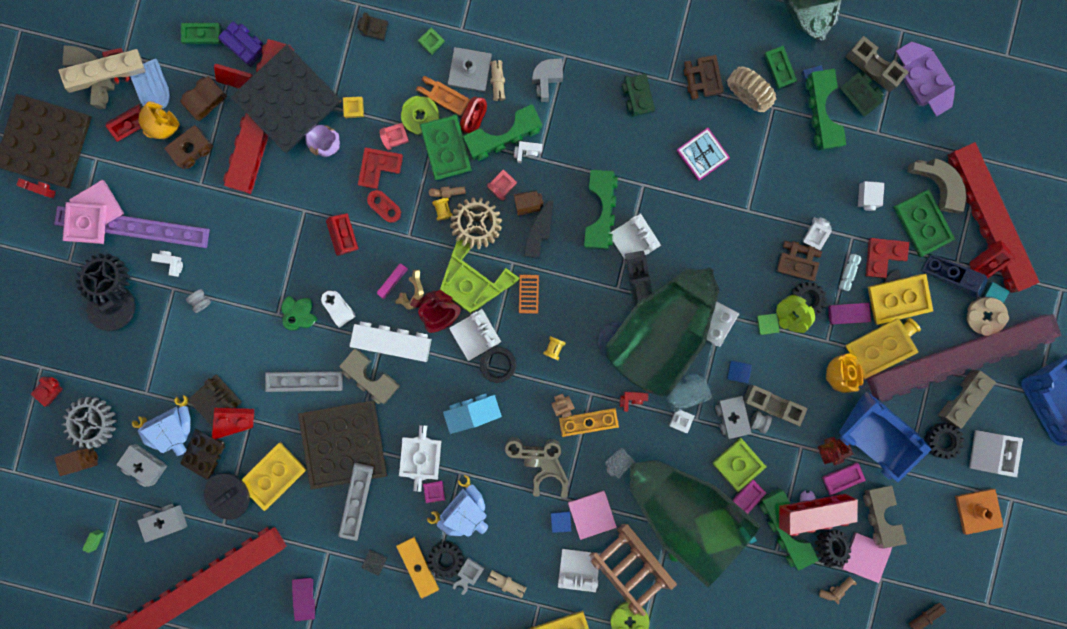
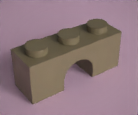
M863 36L845 57L863 72H866L868 76L888 92H891L909 72L895 60L888 62L882 59L876 52L878 47Z
M354 349L339 366L343 369L341 371L342 374L349 379L353 378L356 380V385L362 391H369L372 394L371 398L376 403L385 404L401 385L387 373L383 374L377 381L370 380L366 375V368L371 363V360L360 350Z
M971 370L960 385L963 387L962 392L956 399L946 403L938 417L949 425L962 429L996 382L980 370Z
M750 384L743 398L745 404L797 426H801L808 409Z
M885 486L865 490L863 500L869 508L868 520L874 528L873 539L878 548L885 549L907 544L902 524L890 525L884 518L885 510L890 506L897 505L893 487Z

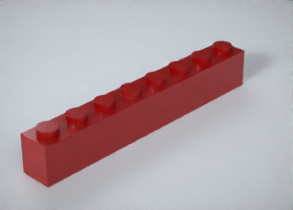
M268 39L267 43L263 45V57L257 65L256 73L286 44ZM245 113V117H242L240 121V133L235 138L234 145L236 147L234 153L229 158L230 167L226 171L223 181L225 182L224 186L251 195L268 135Z
M976 142L948 154L949 165L958 172L963 180L966 201L972 208L974 219L980 225V233L986 239L988 248L1001 240L1016 257L1015 260L999 270L1004 278L1006 289L1010 293L1020 292L1040 283Z

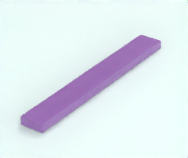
M57 206L54 225L64 227L65 207ZM119 216L105 225V233L201 248H207L210 231L205 228Z

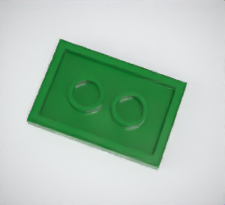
M457 114L420 124L435 180L472 171Z
M929 189L893 207L919 257L955 240Z

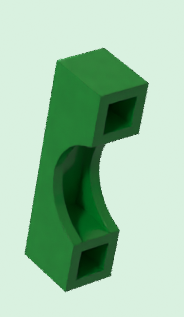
M835 69L812 72L806 78L805 83L807 90L810 92L808 103L813 111L811 123L816 131L814 136L815 146H818V151L843 147L846 145L844 126L834 123L828 117L825 109L827 97L833 90L838 88Z
M533 104L515 112L514 125L507 133L494 136L485 133L480 128L464 135L463 138L473 160L478 159L480 161L487 158L488 153L493 151L495 153L500 152L510 143L514 145L522 141L523 137L527 135L532 137L540 133L542 123Z
M590 171L589 190L600 197L603 210L598 221L586 227L585 248L609 250V245H613V234H610L611 226H614L615 215H612V207H616L617 199L613 195L614 188L618 187V177H615L614 171Z
M779 488L763 496L760 500L762 504L759 507L764 515H768L770 519L768 525L773 533H777L779 537L776 539L782 550L785 549L788 555L785 558L789 566L799 571L819 561L810 542L793 539L779 528V506L790 504L784 490Z

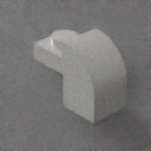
M562 59L542 61L533 72L532 84H540L536 85L537 97L541 96V102H549L548 83L563 82Z

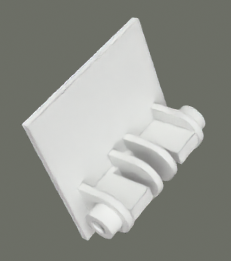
M641 213L610 232V234H613L614 244L624 259L627 253L643 250L645 255L661 246Z
M706 296L687 329L710 341L713 345L720 347L739 313Z
M482 309L449 328L468 361L501 342Z
M562 549L558 588L596 592L599 570L590 562L592 560L589 556L591 552Z

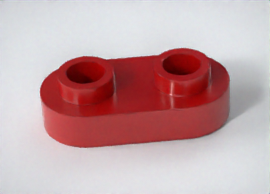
M480 97L470 99L460 121L462 132L469 134L479 129L487 110L485 99Z
M374 190L369 193L367 197L368 205L384 220L394 223L400 219L401 209L382 191ZM378 197L381 198V202L379 204H375V199ZM391 210L395 211L393 217L389 216V211Z

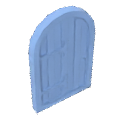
M153 59L143 63L146 70L145 73L130 77L143 106L148 101L162 105V109H164L170 101V91L158 60Z

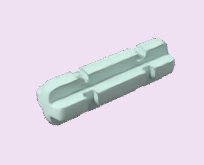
M850 255L849 264L845 268L843 280L839 285L841 290H850L851 282L854 280L858 269L857 265L861 261L859 255Z

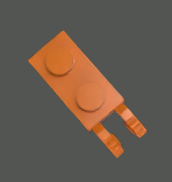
M423 76L422 81L432 86L433 89L429 92L423 87L418 86L416 91L462 117L470 99L438 81L435 82Z

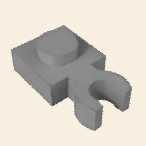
M468 557L457 574L461 579L455 581L453 589H456L458 585H463L464 589L461 594L464 595L467 592L468 583L474 585L484 567Z

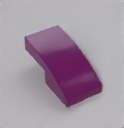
M869 303L828 306L830 325L871 322Z
M313 579L292 580L295 621L315 620Z

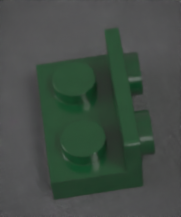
M858 72L840 88L865 117L884 102L882 97L885 95L878 87L874 88L870 84L872 79L866 72L863 74Z
M647 74L630 78L625 76L624 82L621 85L623 93L627 94L628 101H626L628 112L632 113V117L655 112Z

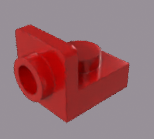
M41 377L39 379L41 383L31 395L44 407H48L63 388L59 386L60 383L55 378Z
M624 391L623 395H620V407H623V411L628 412L629 400H632L631 404H643V401H648V393Z

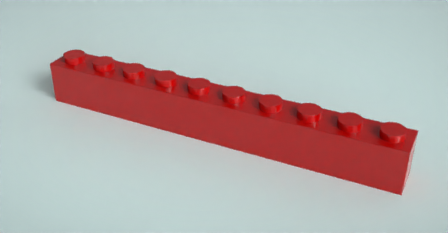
M267 527L257 533L259 537L255 540L249 538L241 543L243 547L239 550L233 548L225 553L226 558L220 561L217 558L208 564L210 568L204 571L201 568L193 573V579L187 581L185 578L175 585L177 589L172 592L170 589L159 595L161 599L158 601L150 600L143 605L144 609L138 612L135 610L126 616L127 620L123 623L119 620L109 627L110 629H157L287 547L275 527L271 530Z

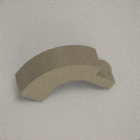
M64 46L62 65L70 67L99 58L83 48ZM113 78L92 84L90 105L98 109L106 108L108 103L107 90L114 91Z
M936 158L929 162L916 160V162L908 165V173L926 176L936 182L940 189L938 206L940 211L954 214L964 212L966 202L965 186L962 178L951 165Z

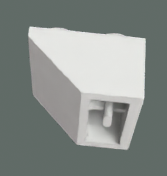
M975 430L969 468L1017 477L1023 438Z

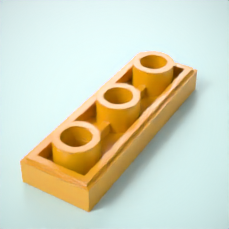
M616 408L559 418L562 437L619 427ZM591 419L592 425L587 426L585 424L586 420Z
M415 537L398 544L396 547L421 599L438 591L439 587ZM416 564H419L421 566L420 570H417L415 568Z

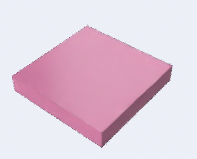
M104 180L69 199L71 203L106 205L105 225L124 214Z
M66 202L63 241L104 244L107 206Z
M604 490L568 502L580 540L617 528Z
M854 532L850 542L851 546H849L851 553H848L851 557L847 559L848 563L842 565L841 568L879 583L892 547L878 548L874 539Z

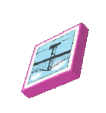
M706 128L676 150L698 181L730 159L709 128Z

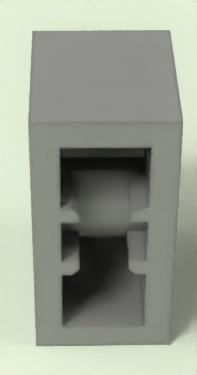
M737 395L717 400L718 405H715L717 416H721L722 424H720V430L722 435L731 439L752 434L743 396ZM731 413L736 415V417L733 418V421L728 420V417L731 416Z
M138 444L130 445L117 463V466L121 468L120 470L124 474L132 475L137 479V483L144 487L155 485L168 466Z
M173 504L162 507V511L159 513H155L153 510L143 514L144 518L138 520V524L145 543L187 527L180 505L174 507Z

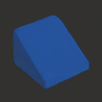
M730 361L727 379L748 384L752 365Z

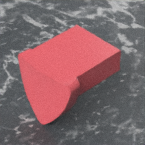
M403 123L380 129V137L387 150L409 142Z
M502 170L486 186L494 196L504 201L506 199L505 196L517 182L506 171Z

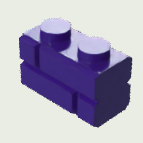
M233 21L218 36V39L244 63L252 67L262 56L261 46L263 43L256 36L251 38L248 35L249 30L242 23L237 25Z

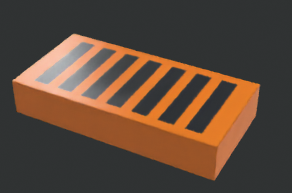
M520 275L519 313L538 314L539 275Z

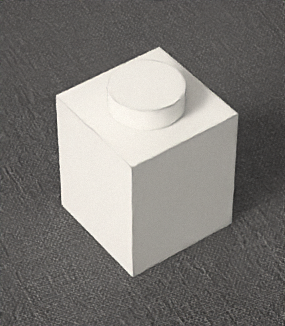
M865 181L859 184L858 207H864L865 211H876V208L883 206L884 183Z

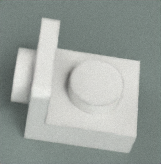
M519 141V147L515 146L514 158H517V162L521 163L523 152L526 153V156L537 157V154H542V144Z
M814 217L811 227L803 238V242L821 250L832 232L831 225H829L830 222L824 218L817 219Z

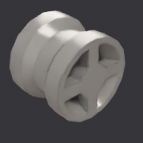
M202 289L192 293L186 299L187 303L193 306L195 313L205 309L211 303L204 296Z
M756 411L751 419L750 428L753 430L758 429L761 433L765 434L770 427L772 417L769 415L764 416L761 412Z

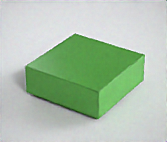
M432 28L418 39V42L431 55L445 43L444 39Z
M777 313L757 316L759 335L780 332Z
M99 529L91 532L82 548L83 551L90 553L96 550L104 532Z

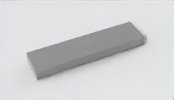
M341 371L266 372L265 392L343 391V374Z
M354 463L338 537L358 540L373 466Z

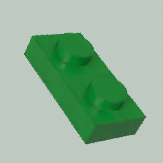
M181 23V42L183 44H221V41L218 39V36L221 34L220 23Z
M784 46L765 52L764 56L777 89L797 82Z

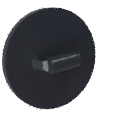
M124 287L127 293H120L122 299L115 297L114 302L107 300L104 304L101 303L100 305L88 301L87 315L90 322L104 331H116L125 327L135 313L136 304L132 293Z
M219 473L210 478L206 483L204 489L205 502L216 516L232 520L246 512L250 503V494L246 484L238 476L231 473Z

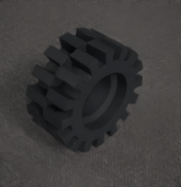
M805 282L795 286L796 288L792 289V294L790 295L801 297L805 292H810L814 295L815 302L811 307L815 315L823 311L822 308H825V301H827V298H825L826 292H823V288L818 286L817 283Z
M935 424V427L931 426L929 428L930 432H926L928 437L924 438V441H927L928 446L932 449L929 453H932L935 457L942 459L955 458L957 453L960 454L962 452L959 449L964 448V445L961 444V442H965L964 438H961L963 434L953 425ZM942 434H947L951 439L949 447L942 449L938 445V438Z
M840 530L821 532L816 537L818 541H815L817 545L815 551H818L816 556L817 558L821 557L819 561L824 563L825 566L845 565V563H848L847 559L851 557L848 554L851 553V549L848 548L851 544L847 543L848 537H844L845 534L840 532Z
M443 541V543L439 542L432 548L428 557V566L431 568V572L436 574L435 576H441L443 579L445 577L452 578L453 575H457L461 570L464 556L457 544L454 545L451 541L450 543ZM445 552L453 557V563L448 567L442 566L438 560L440 554Z

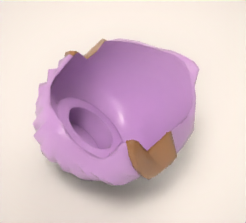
M317 125L305 136L308 148L316 156L328 157L339 150V133L329 126Z

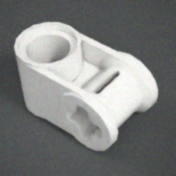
M327 291L322 295L321 302L338 327H342L356 317L350 306L338 292ZM329 295L335 296L334 303H328Z

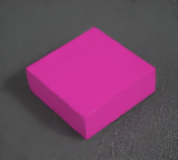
M443 480L423 483L426 503L445 500Z

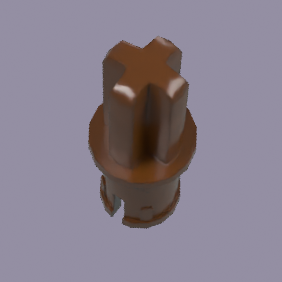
M939 602L926 612L922 611L919 617L908 624L911 629H923L929 624L932 625L934 620L946 612V609Z

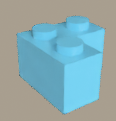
M486 394L475 397L476 401L474 402L473 399L461 402L462 405L460 402L450 405V410L443 412L450 434L474 428L502 417L495 395L487 397Z

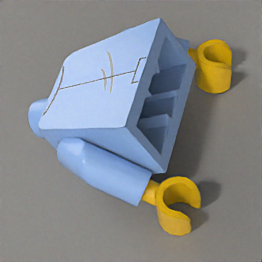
M183 395V403H180L178 397L174 399L175 404L179 405L180 408L174 407L149 421L145 417H138L140 424L137 421L132 422L133 427L139 428L138 433L144 445L156 450L158 449L161 453L172 449L176 456L186 452L187 449L183 443L187 440L190 432V414L186 406L189 403L187 396Z
M464 475L467 478L466 484L463 485L458 480L459 485L466 487V490L462 489L441 515L437 511L431 512L436 517L435 521L430 517L427 518L430 524L436 523L437 527L449 536H471L475 530L483 534L488 528V524L483 521L486 518L483 497L476 487L470 484V478Z

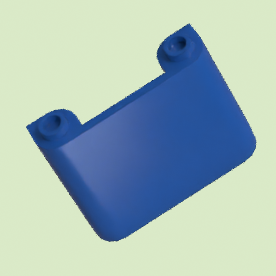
M1067 355L1027 376L1021 382L1026 396L1049 437L1059 446H1067Z
M867 391L860 397L839 431L841 435L839 438L847 446L849 444L856 445L882 467L883 470L881 472L889 480L893 478L897 482L932 450L914 429Z

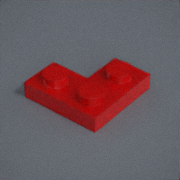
M365 148L358 186L378 189L381 171L400 174L403 155Z
M870 238L865 276L887 278L888 260L907 261L909 242Z

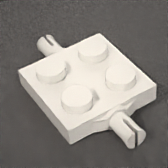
M419 425L418 437L402 438L399 476L415 479L413 491H417L418 486V492L422 491V480H438L442 440H432L426 437L427 426Z

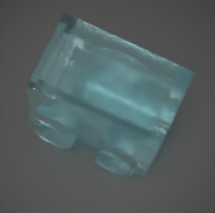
M695 373L685 376V380L682 382L674 380L666 383L667 387L663 388L670 409L675 412L713 399L705 376Z

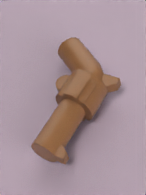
M448 186L429 190L430 196L442 198L466 194L465 186L449 188Z
M849 576L839 587H830L831 592L820 590L819 597L835 601L839 604V600L845 595L844 592L852 585H857V583Z

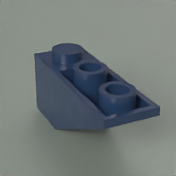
M930 254L922 269L923 272L978 299L988 282L986 275Z

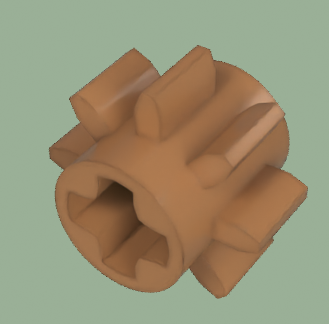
M563 394L555 396V402L551 404L556 416L562 415L565 418L572 415L571 410L575 408L570 396L564 397Z

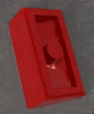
M214 65L216 81L238 89L253 76L250 73L223 65Z
M140 104L106 123V128L117 142L141 129L138 122L139 113L142 109Z
M348 213L329 217L326 223L336 255L339 256L358 250Z
M1000 240L970 261V269L986 275L988 279L1015 260L1016 257Z

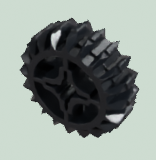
M99 253L98 258L92 256V261L85 260L86 265L80 266L82 272L77 273V276L80 278L75 280L79 284L77 289L81 291V296L97 305L104 304L107 300L114 302L115 297L122 299L120 293H127L124 287L130 286L126 280L131 278L127 274L129 269L125 267L126 264L111 254L104 255ZM112 266H113V268H114V270H115L116 278H113V277H112V273H113V271H111ZM91 280L94 281L95 291L92 289Z

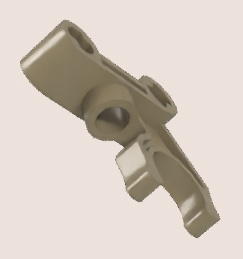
M511 437L507 440L505 452L509 457L524 458V466L542 468L533 478V496L538 497L540 495L539 484L546 477H556L560 480L562 484L561 497L566 498L568 496L567 487L569 481L558 459L561 454V446L556 439L547 440L544 447L523 446L521 440L516 437ZM516 444V447L519 449L517 451H512V448L509 447V445ZM552 445L557 447V449L554 450V453H550L547 450L550 449Z

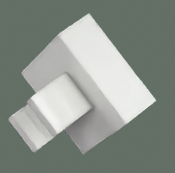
M676 408L669 426L688 433L694 415Z

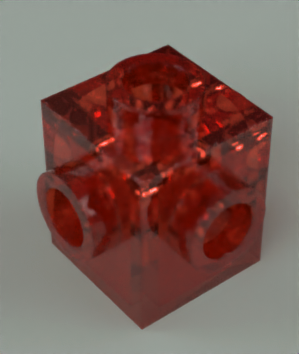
M835 436L825 439L824 444L817 446L824 465L833 463V466L844 463L845 458L854 455L850 444L847 446L840 438L836 439Z

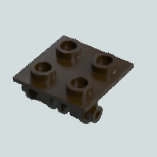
M217 374L211 379L208 378L204 382L205 385L188 399L212 427L214 408H236L242 403Z
M195 429L180 464L208 480L211 475H214L216 465L219 463L216 460L221 459L219 454L221 455L223 449H225V442L219 439L217 441Z

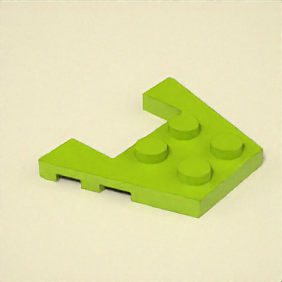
M462 239L456 242L440 290L450 295L455 303L471 314L514 285L520 278L505 268L496 282L492 283L462 261L471 250L469 248L470 243H467L466 246L462 245Z

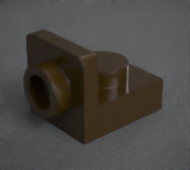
M364 12L363 17H360L357 27L362 36L384 41L388 21L371 17L368 13Z

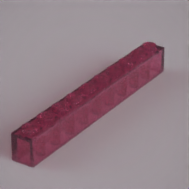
M1044 314L1002 329L989 336H982L874 374L866 379L872 395L877 400L884 402L893 399L892 395L898 393L899 395L908 394L912 388H925L929 386V382L935 381L938 383L947 380L946 376L952 374L953 376L962 375L966 369H979L983 367V363L999 362L1003 356H1016L1020 350L1025 349V351L1035 349L1037 344L1042 342L1043 344L1055 342V338L1062 335L1054 314Z

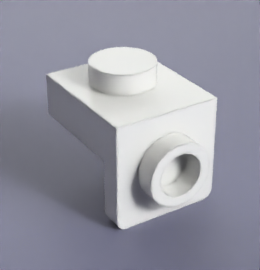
M160 251L159 254L152 253L151 261L170 264L169 275L179 276L183 268L181 258L171 256L172 252Z

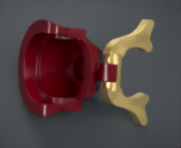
M413 270L409 281L415 287L414 296L409 302L406 293H400L395 303L402 304L407 309L419 307L418 314L429 333L447 328L458 318L461 311L460 307L451 302L453 298L440 289L426 293L423 296V288L419 277L420 270Z

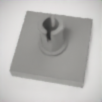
M454 47L448 86L486 92L492 54Z

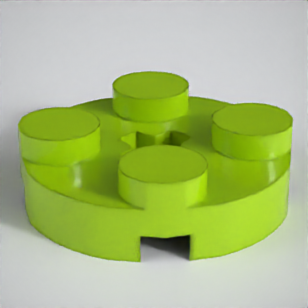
M414 96L403 104L401 112L402 123L409 132L415 135H422L420 124L439 119L438 108L430 98ZM416 112H425L424 119H416Z
M790 295L777 305L776 313L779 325L783 329L805 333L814 323L815 312L811 306L808 307L805 304V299Z
M627 602L619 604L611 614L610 623L612 629H649L647 612L645 616L634 615L629 610ZM628 617H632V620H635L632 626L624 623L628 620Z

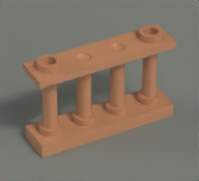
M622 524L616 529L620 533L618 535L619 538L600 555L596 552H591L589 554L592 559L590 562L597 570L600 569L627 601L629 604L628 608L634 615L645 616L646 612L642 609V606L661 588L672 590L677 584L629 525ZM628 543L632 548L631 553L611 571L604 561L620 546ZM636 558H640L644 562L643 568L623 586L617 576ZM653 573L657 578L655 580L656 583L636 601L629 591L647 574Z

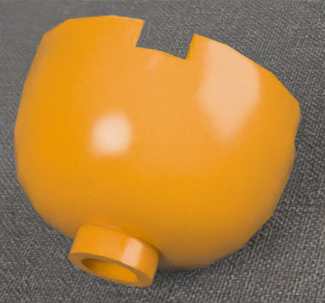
M148 101L139 113L138 122L140 127L149 138H169L176 132L180 123L172 112L168 111L166 113L162 110V105Z
M839 355L828 364L826 379L834 390L841 393L859 391L858 387L863 385V370L860 364L856 365L855 359L857 358L854 355Z

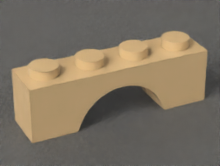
M137 49L59 69L64 87L69 93L89 88L92 84L115 77H130L146 72Z

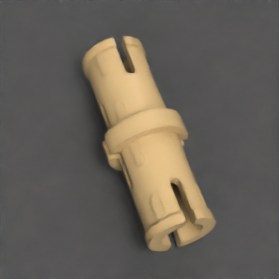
M498 60L496 64V61L490 62L492 72L490 82L493 84V100L498 101L499 99V101L505 100L503 62Z
M493 570L487 579V582L502 588V591H508L519 598L523 597L522 592L525 593L526 590L525 586L512 581V578H506Z

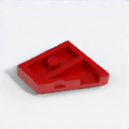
M214 408L212 438L219 439L253 428L254 409Z

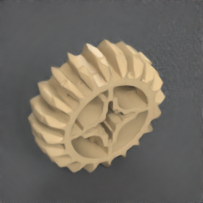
M738 67L727 80L728 86L734 92V95L744 104L748 105L749 108H753V110L765 112L776 100V93L770 87V84L749 68Z
M473 197L471 203L467 199L464 200V205L459 203L458 209L453 210L455 216L450 218L453 222L450 224V228L454 229L452 235H458L456 238L458 242L463 239V246L470 243V249L473 248L474 244L477 245V249H480L481 243L484 247H488V241L494 243L493 237L498 238L499 233L497 231L502 229L498 225L502 222V219L497 218L500 212H494L495 205L488 207L489 201L483 204L482 198H479L478 202ZM476 210L481 211L482 213L474 214L472 211ZM463 215L468 222L465 230H463L460 223ZM487 217L491 221V230L489 232L484 225ZM473 221H475V223L476 221H480L479 226H477V224L476 226H472ZM476 232L483 236L475 237L470 234Z

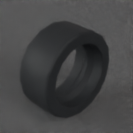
M492 347L482 355L480 371L488 381L503 383L509 380L515 373L516 359L508 349ZM494 354H503L509 360V369L502 376H494L487 369V361Z

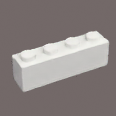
M360 321V325L354 324L350 347L424 362L428 361L432 339L427 338L428 334L416 333V336L408 335L409 331L398 329L397 332L390 331V327L379 325L378 328L371 327L372 323Z

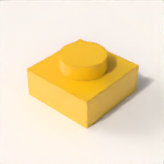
M363 97L343 98L345 118L364 117Z

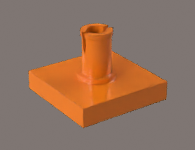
M990 488L955 496L963 534L967 535L1004 527L996 489Z

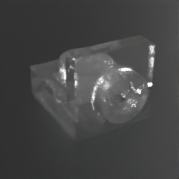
M620 448L605 462L607 466L605 470L612 478L617 476L620 479L621 475L635 461Z

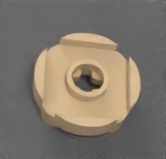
M980 297L969 305L966 319L970 328L975 332L989 336L1001 331L1008 322L1009 316L1006 306L1000 300L993 297ZM985 311L988 313H992L991 318L989 320L982 319L984 317L983 313Z

